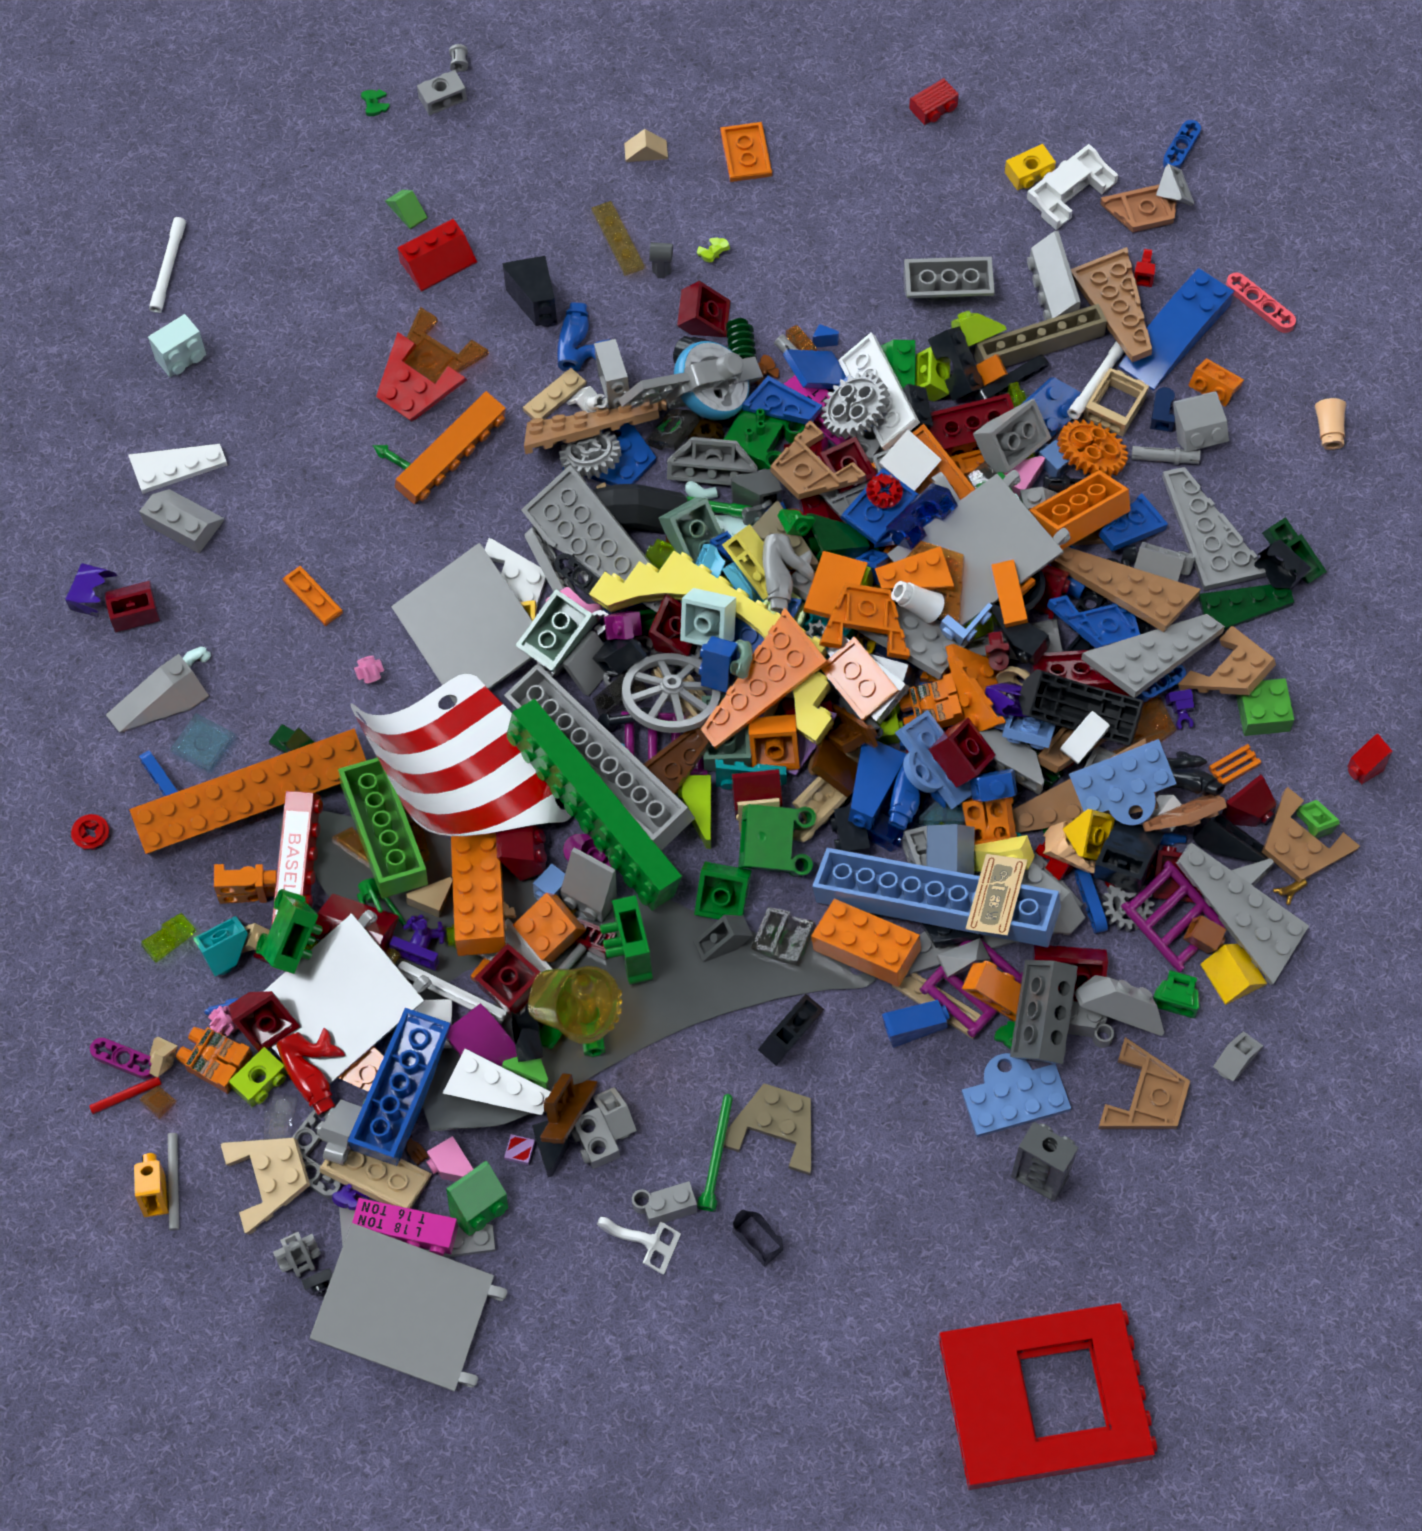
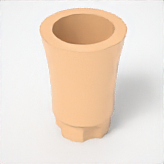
M1337 398L1321 400L1315 404L1322 446L1326 450L1340 449L1344 446L1346 402Z

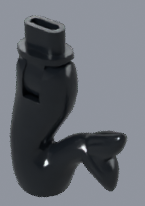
M1178 751L1176 753L1177 758L1166 757L1177 783L1169 787L1189 790L1196 794L1202 792L1204 796L1210 794L1218 796L1224 791L1225 785L1217 782L1216 777L1203 770L1194 768L1207 763V760L1203 757L1190 755L1185 751Z

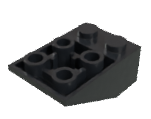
M1117 821L1095 863L1094 878L1139 894L1164 833L1157 830L1144 831L1143 825H1126Z

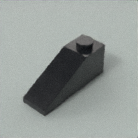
M991 602L990 604L993 605L990 610L991 617L999 630L1002 631L1016 658L1022 663H1030L1035 666L1051 645L1049 634L1029 623L1005 628L1001 607Z
M1221 814L1212 818L1204 817L1200 821L1201 823L1194 827L1193 840L1199 847L1206 848L1211 853L1253 862L1268 859L1262 853L1264 845Z
M805 994L770 1033L758 1051L777 1066L824 1009Z

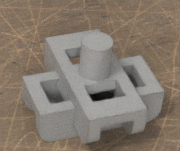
M296 1232L280 1240L283 1247L274 1251L273 1254L282 1272L293 1268L297 1278H299L301 1273L315 1270L311 1260L318 1257L321 1252L313 1234L301 1239L299 1232ZM307 1261V1264L297 1268L298 1264Z

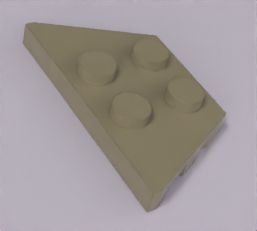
M776 501L752 526L763 542L766 536L778 533L790 538L792 548L797 556L811 551L802 536L788 535L777 516L779 511L783 509L779 501ZM811 552L812 560L810 566L813 570H817L819 562ZM783 561L788 570H796Z

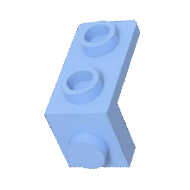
M988 603L966 629L949 615L942 620L939 628L946 638L954 639L960 645L965 640L969 642L977 633L975 628L980 623L984 625L992 616L990 610L993 605Z

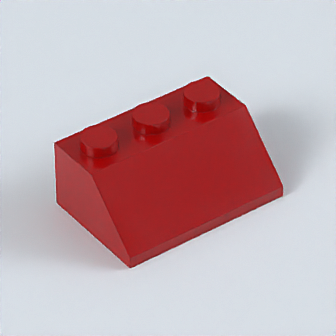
M454 219L397 247L400 263L421 292L477 263L464 232Z

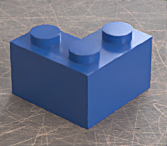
M711 636L707 644L702 645L700 657L703 659L699 668L701 686L727 692L737 677L730 672L729 667L732 661L740 658V653L737 651L738 643Z

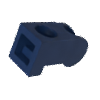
M1162 387L1156 391L1150 429L1167 432L1173 431L1175 415L1169 414L1175 399V393L1172 389Z

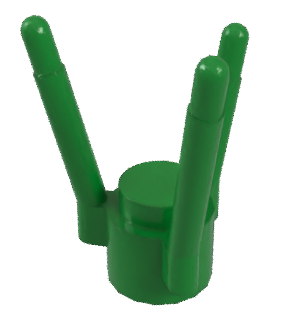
M369 878L358 884L360 893L357 894L359 902L365 904V901L367 903L374 902L378 912L382 913L383 909L379 902L380 893L375 879ZM388 897L382 898L392 913L399 916L398 920L404 926L406 924L405 920Z

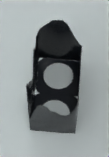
M1280 539L1258 553L1260 558L1254 563L1256 568L1265 569L1266 577L1274 588L1292 589L1300 584L1311 569L1306 562ZM1276 556L1282 558L1283 561L1278 560ZM1292 570H1296L1297 576L1292 572Z
M528 1002L525 1005V1011L520 1017L511 1011V1026L518 1062L543 1057L538 1013L536 1017Z
M741 1210L736 1214L732 1233L765 1267L783 1251L782 1238L774 1233L761 1214ZM751 1216L780 1246L768 1255L765 1262L760 1252L749 1244L742 1233L736 1231Z

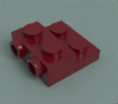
M1163 846L1162 850L1157 851L1155 877L1165 869L1163 865L1170 861L1188 880L1176 864L1182 853L1177 852L1176 847ZM1170 876L1153 893L1152 898L1168 899L1180 886ZM1194 887L1196 891L1202 896V893L1199 891V889L1197 887ZM1187 894L1180 900L1194 903Z

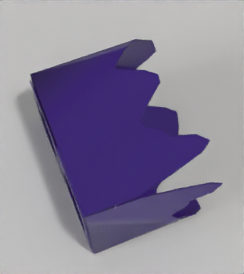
M82 563L65 598L69 609L91 615L90 613L92 612L98 613L97 610L80 603L100 602V598L95 596L93 588L105 582L103 578L116 577L118 575L113 571Z
M1005 682L986 686L985 695L992 701V709L995 714L1010 718L1007 715L1026 716L1023 715L1019 702L1021 685Z

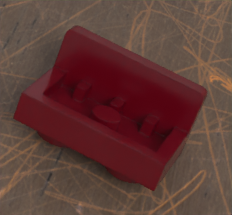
M1046 565L1041 569L1045 577V592L1041 601L1032 609L1049 614L1048 619L1052 620L1056 614L1047 607L1050 599L1062 597L1063 593L1067 594L1071 581L1067 580L1070 572Z

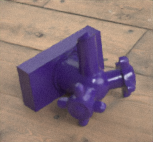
M422 914L411 916L403 926L404 930L412 928L415 931L410 942L393 936L390 942L391 954L435 971L439 964L438 953L427 948L433 938H439L440 944H443L446 931L442 926V922H437L438 928L430 929L427 927V921L423 919L424 916Z

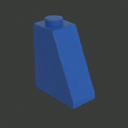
M938 1000L882 1014L884 1027L893 1048L948 1028L946 1020L950 1019L946 1006H940Z

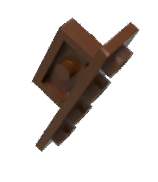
M836 704L832 705L833 713H837L836 721L839 726L827 733L825 736L826 740L844 754L858 750L859 746L864 743L873 748L878 746L875 739L878 736L872 725H867L862 719L856 718L853 713H848L844 707L841 708Z
M562 1073L557 1083L554 1084L551 1093L544 1100V1111L547 1112L549 1123L540 1136L542 1142L553 1144L565 1142L598 1087L597 1081L586 1080L574 1085L572 1074Z

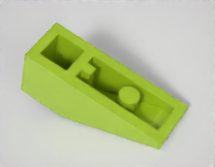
M689 775L678 790V798H682L683 803L695 817L692 824L705 848L711 849V775Z

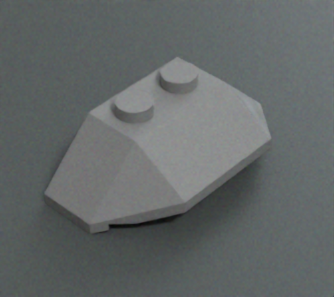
M691 437L667 461L668 480L731 485L732 477H736L739 474L757 472L756 464L737 441Z
M996 729L980 731V734L996 754L987 766L996 771L1013 768L1016 782L1040 795L1043 790L1044 779L1036 752L1026 743L1009 742L1007 738L1002 737L1003 731L1000 732Z
M1031 862L1029 869L1024 872L1021 884L1059 891L1061 909L1053 934L1070 935L1085 920L1084 914L1066 888Z
M1095 975L1074 992L1082 1008L1160 1036L1164 1034L1157 1005L1152 997V993L1146 988L1131 986L1124 980L1118 981L1109 977Z

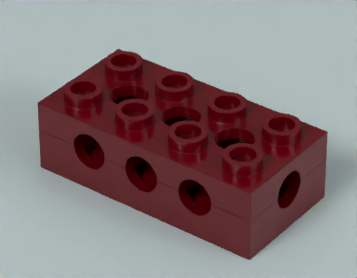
M1009 393L934 411L931 412L933 427L929 431L950 457L979 450L973 433L987 422L1014 409V405Z
M1089 650L1044 653L1035 666L1030 664V675L1038 669L1083 684L1129 696L1127 692L1081 659L1082 653Z

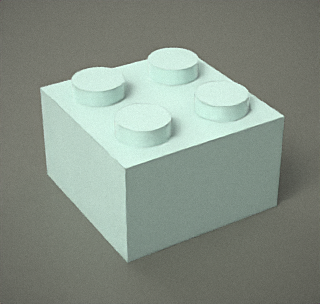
M185 314L148 336L155 360L169 377L181 374L186 367L200 362L206 355L200 331Z
M696 588L689 591L682 598L680 641L703 645L707 644L711 636L733 641L735 635L736 597Z

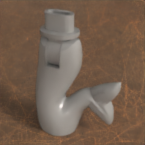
M778 533L766 536L763 544L762 561L766 579V591L769 595L767 601L771 602L772 611L782 612L784 608L788 611V603L791 602L793 591L792 577L783 561L810 581H813L815 574L810 566L812 560L811 551L797 556L792 548L790 538Z

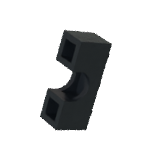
M960 326L947 329L928 339L936 360L948 357L953 362L954 373L950 378L944 380L952 401L969 396L984 388L982 377L977 370L974 357L969 350L965 335Z

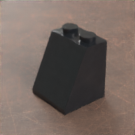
M546 256L502 263L506 291L534 325L549 326L552 323H556L555 298Z

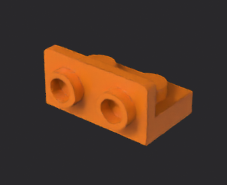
M1206 358L1196 367L1189 382V387L1202 394L1216 391L1221 405L1225 407L1228 405L1232 395L1242 386L1244 379Z

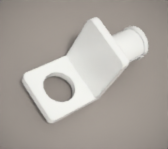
M591 386L580 389L567 402L568 405L577 403L587 413L596 412L600 408H608L607 398L602 399L605 395L597 394Z

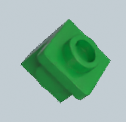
M781 509L777 515L788 535L806 536L815 522L813 516L802 515L797 510Z

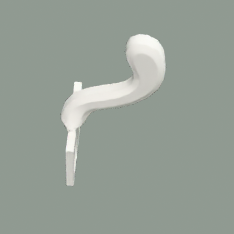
M600 1217L597 1223L602 1230L612 1236L645 1245L648 1251L643 1263L660 1274L665 1273L681 1233L663 1222L659 1223L656 1233L651 1235L620 1227L606 1217ZM664 1228L674 1234L669 1246L660 1241V1235ZM654 1251L664 1256L661 1268H657L650 1263Z

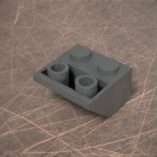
M762 469L750 474H739L731 478L732 503L754 507L764 504L768 500L772 504L776 501L782 502V489L779 480L770 472V469Z

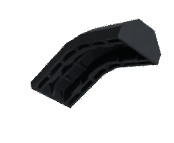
M615 484L593 490L623 528H640L661 533L665 532L659 517L687 502V497L681 492L640 484Z
M1038 669L1024 680L1020 692L1021 695L1019 696L1023 715L1072 730H1076L1093 711L1110 725L1107 733L1102 738L1131 746L1136 734L1144 702L1140 699L1083 684Z

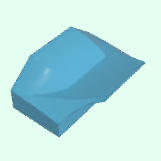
M703 544L695 564L697 566L703 564L712 571L711 574L718 578L725 565V561L719 555L717 547L711 544Z
M735 562L722 569L736 590L738 588L744 590L749 594L748 598L754 602L762 599Z

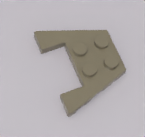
M764 1083L727 1129L724 1148L739 1152L747 1129L796 1144L789 1169L810 1175L811 1098Z

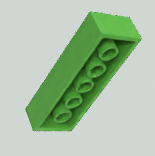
M378 757L339 768L340 784L381 898L428 885L426 868L401 800Z

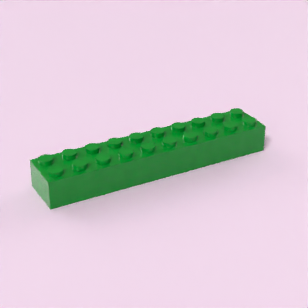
M532 699L513 711L506 733L508 741L520 750L524 761L533 766L538 778L548 784L553 796L557 799L559 798L564 804L567 813L570 816H574L579 822L581 830L585 834H589L594 840L595 847L608 857L612 868L621 873L626 885L633 888L638 894L640 902L653 911L674 897L682 875L536 699Z

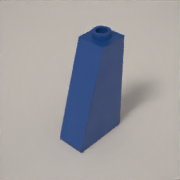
M878 741V746L875 748L867 743L861 745L848 819L854 825L868 830L871 829L892 791L897 774L906 756L905 753Z

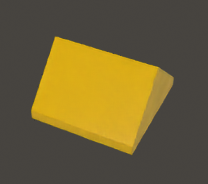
M1087 809L1064 827L1063 830L1078 856L1097 861L1101 849L1113 829L1115 818L1110 814Z
M1225 944L1200 964L1225 1005L1267 985L1259 969L1252 963V958L1238 944Z

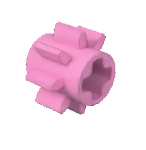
M367 656L357 661L359 666L355 667L354 670L359 680L364 679L365 683H371L381 678L380 672H383L384 668L380 659L375 660L374 656Z
M219 1006L208 1016L212 1020L209 1025L214 1032L229 1036L231 1032L234 1033L238 1028L231 1019L229 1006Z

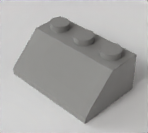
M170 489L152 494L139 511L146 526L197 553L202 551L225 520L223 517Z

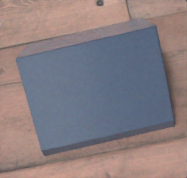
M959 824L928 825L926 866L974 875L975 827Z

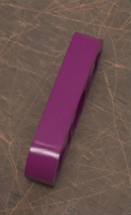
M97 1038L91 1043L90 1053L96 1061L141 1079H150L154 1076L149 1074L150 1070L145 1069L142 1072L141 1068L134 1064L135 1058L138 1057L136 1061L139 1064L146 1065L149 1062L148 1064L151 1069V1056L106 1038ZM105 1045L107 1051L112 1052V1056L110 1057L106 1052H101L98 1055L97 1047L102 1048ZM122 1053L130 1055V1060L126 1064L117 1063V1058Z

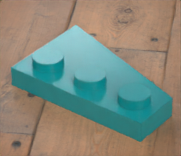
M715 759L716 787H721L725 790L732 789V774L779 769L781 786L787 782L785 766L757 764L754 767H748L744 765V762L737 761L734 765H726L723 760Z

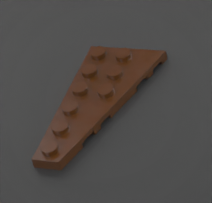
M698 727L684 732L643 765L676 795L711 743Z

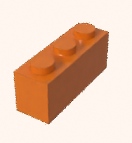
M992 962L973 963L962 990L1010 1020L1016 1021L1021 984L1015 981L1016 978L1013 975L997 970V965Z

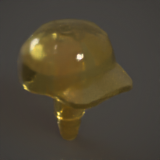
M584 966L572 970H545L534 979L528 1001V1011L535 1020L558 1029L570 1041L579 1044H591L601 1040L609 1031L614 1030V1024L619 1022L618 1014L622 1013V1009L619 1007L622 999L619 996L622 995V991L618 989L615 979L606 970L598 967ZM598 1018V1020L594 1024L587 1025L589 1023L594 1022Z

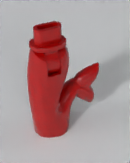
M323 1028L315 1044L310 1043L300 1032L293 1033L278 1041L276 1046L283 1065L300 1094L309 1103V1107H313L318 1116L329 1111L332 1107L334 1108L335 1105L331 1099L333 1094L330 1092V1085L326 1076L321 1070L303 1058V1056L311 1058L345 1056L339 1047L331 1044V1036L328 1030Z

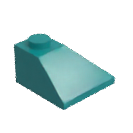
M234 916L193 939L214 976L227 974L232 970V967L237 965L248 933L239 919Z

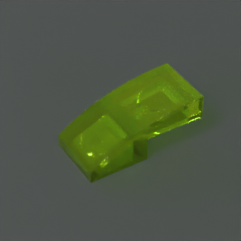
M181 912L164 922L161 930L142 940L141 946L156 963L195 933L196 929Z

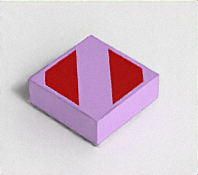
M511 1134L504 1157L505 1160L529 1165L535 1140Z

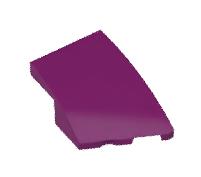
M481 1003L450 1026L446 1040L459 1053V1057H461L464 1049H467L501 1067L504 1060L517 1057L514 1042Z

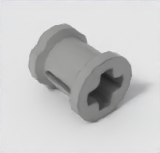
M462 44L452 45L449 49V54L452 57L450 69L456 72L468 70V62L466 60L468 54L467 47Z

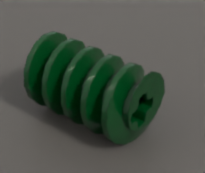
M744 318L730 320L726 324L728 349L738 354L742 359L756 357L753 326L748 324V321Z

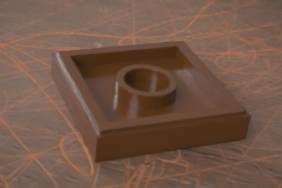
M824 738L816 748L811 771L848 797L853 792L858 763Z

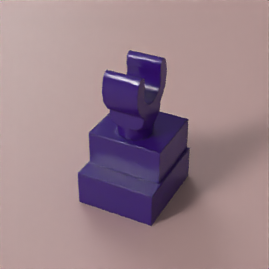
M1192 690L1169 692L1165 696L1166 706L1172 705L1173 712L1178 714V720L1176 721L1177 730L1182 728L1181 721H1186L1188 727L1192 728L1193 720L1187 713V711H1191L1194 708Z

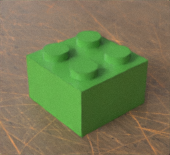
M1286 678L1261 681L1249 695L1236 694L1244 736L1290 732L1294 716Z

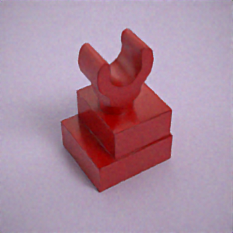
M1144 249L1142 262L1137 261L1134 278L1138 286L1152 287L1155 264L1151 263V249Z
M1045 841L1043 845L1039 844L1035 850L1038 855L1050 859L1045 869L1057 880L1067 876L1074 868L1069 864L1043 854L1045 851Z

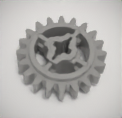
M602 429L599 435L570 442L567 445H561L562 451H559L561 466L564 467V470L569 465H572L582 477L587 476L588 479H591L594 475L599 478L601 473L608 474L607 469H615L614 463H619V457L622 456L620 443L617 441L616 436H611L610 431L603 434Z

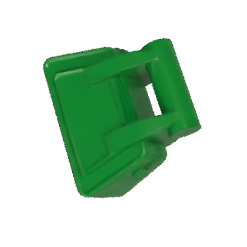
M1169 970L1168 981L1163 980L1153 995L1157 1008L1189 1018H1195L1199 1009L1198 990L1194 988L1197 978ZM1173 981L1179 982V983H1182V984H1186V985H1189V986H1184V985H1181V984H1177V983H1174Z

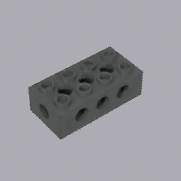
M1025 960L1010 1057L1032 1062L1063 1064L1078 966L1057 961Z
M1033 1122L1018 1147L1011 1178L1055 1202L1070 1177L1079 1147L1075 1145L1072 1139L1066 1136L1060 1137L1053 1133L1049 1126Z

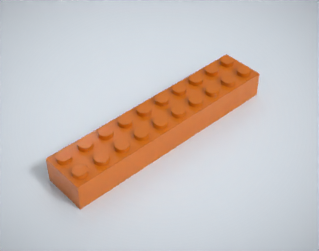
M354 728L129 809L145 854L285 804L286 791L315 793L340 784L338 769L364 762L366 758Z

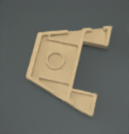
M295 1138L221 1144L224 1159L228 1166L251 1158L263 1202L239 1212L244 1232L248 1235L255 1232L256 1227L262 1222H267L272 1218L273 1213L280 1207L286 1206L310 1186L299 1144Z

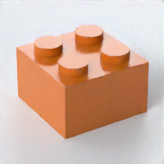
M547 892L513 924L514 928L538 957L546 962H554L586 931L558 895Z

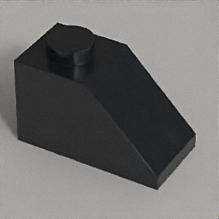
M547 1120L534 1124L532 1127L547 1176L551 1177L569 1147L568 1138L572 1137L570 1132L562 1144L542 1142L540 1136L549 1123Z

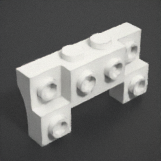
M1088 144L1069 160L1061 162L1052 173H1047L1043 180L1028 191L1027 200L1042 212L1041 217L1057 230L1072 217L1073 210L1065 204L1068 200L1089 184L1099 193L1103 194L1117 183L1118 174Z

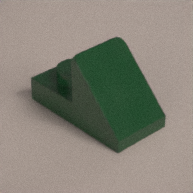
M281 724L269 740L270 746L283 753L315 743L299 727L294 731Z

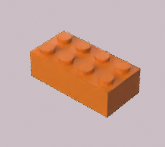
M1098 470L1031 508L1029 511L1052 538L1062 528H1066L1069 531L1070 540L1060 545V548L1063 550L1131 511L1129 489Z
M835 898L811 935L814 951L897 987L901 985L921 951L919 934Z

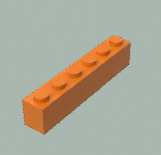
M485 391L396 478L395 488L413 504H416L419 500L424 501L429 496L430 489L434 485L439 486L446 478L445 474L449 470L453 472L460 465L461 461L459 460L464 455L466 457L470 456L476 448L475 445L479 441L484 442L490 435V430L494 426L498 428L504 422L506 408Z

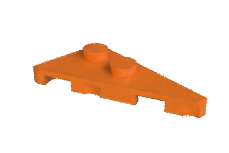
M957 655L947 657L965 718L969 717L979 732L1006 723L1003 716L998 717L992 709V701L990 698H987L976 679L969 678L963 670L966 666Z

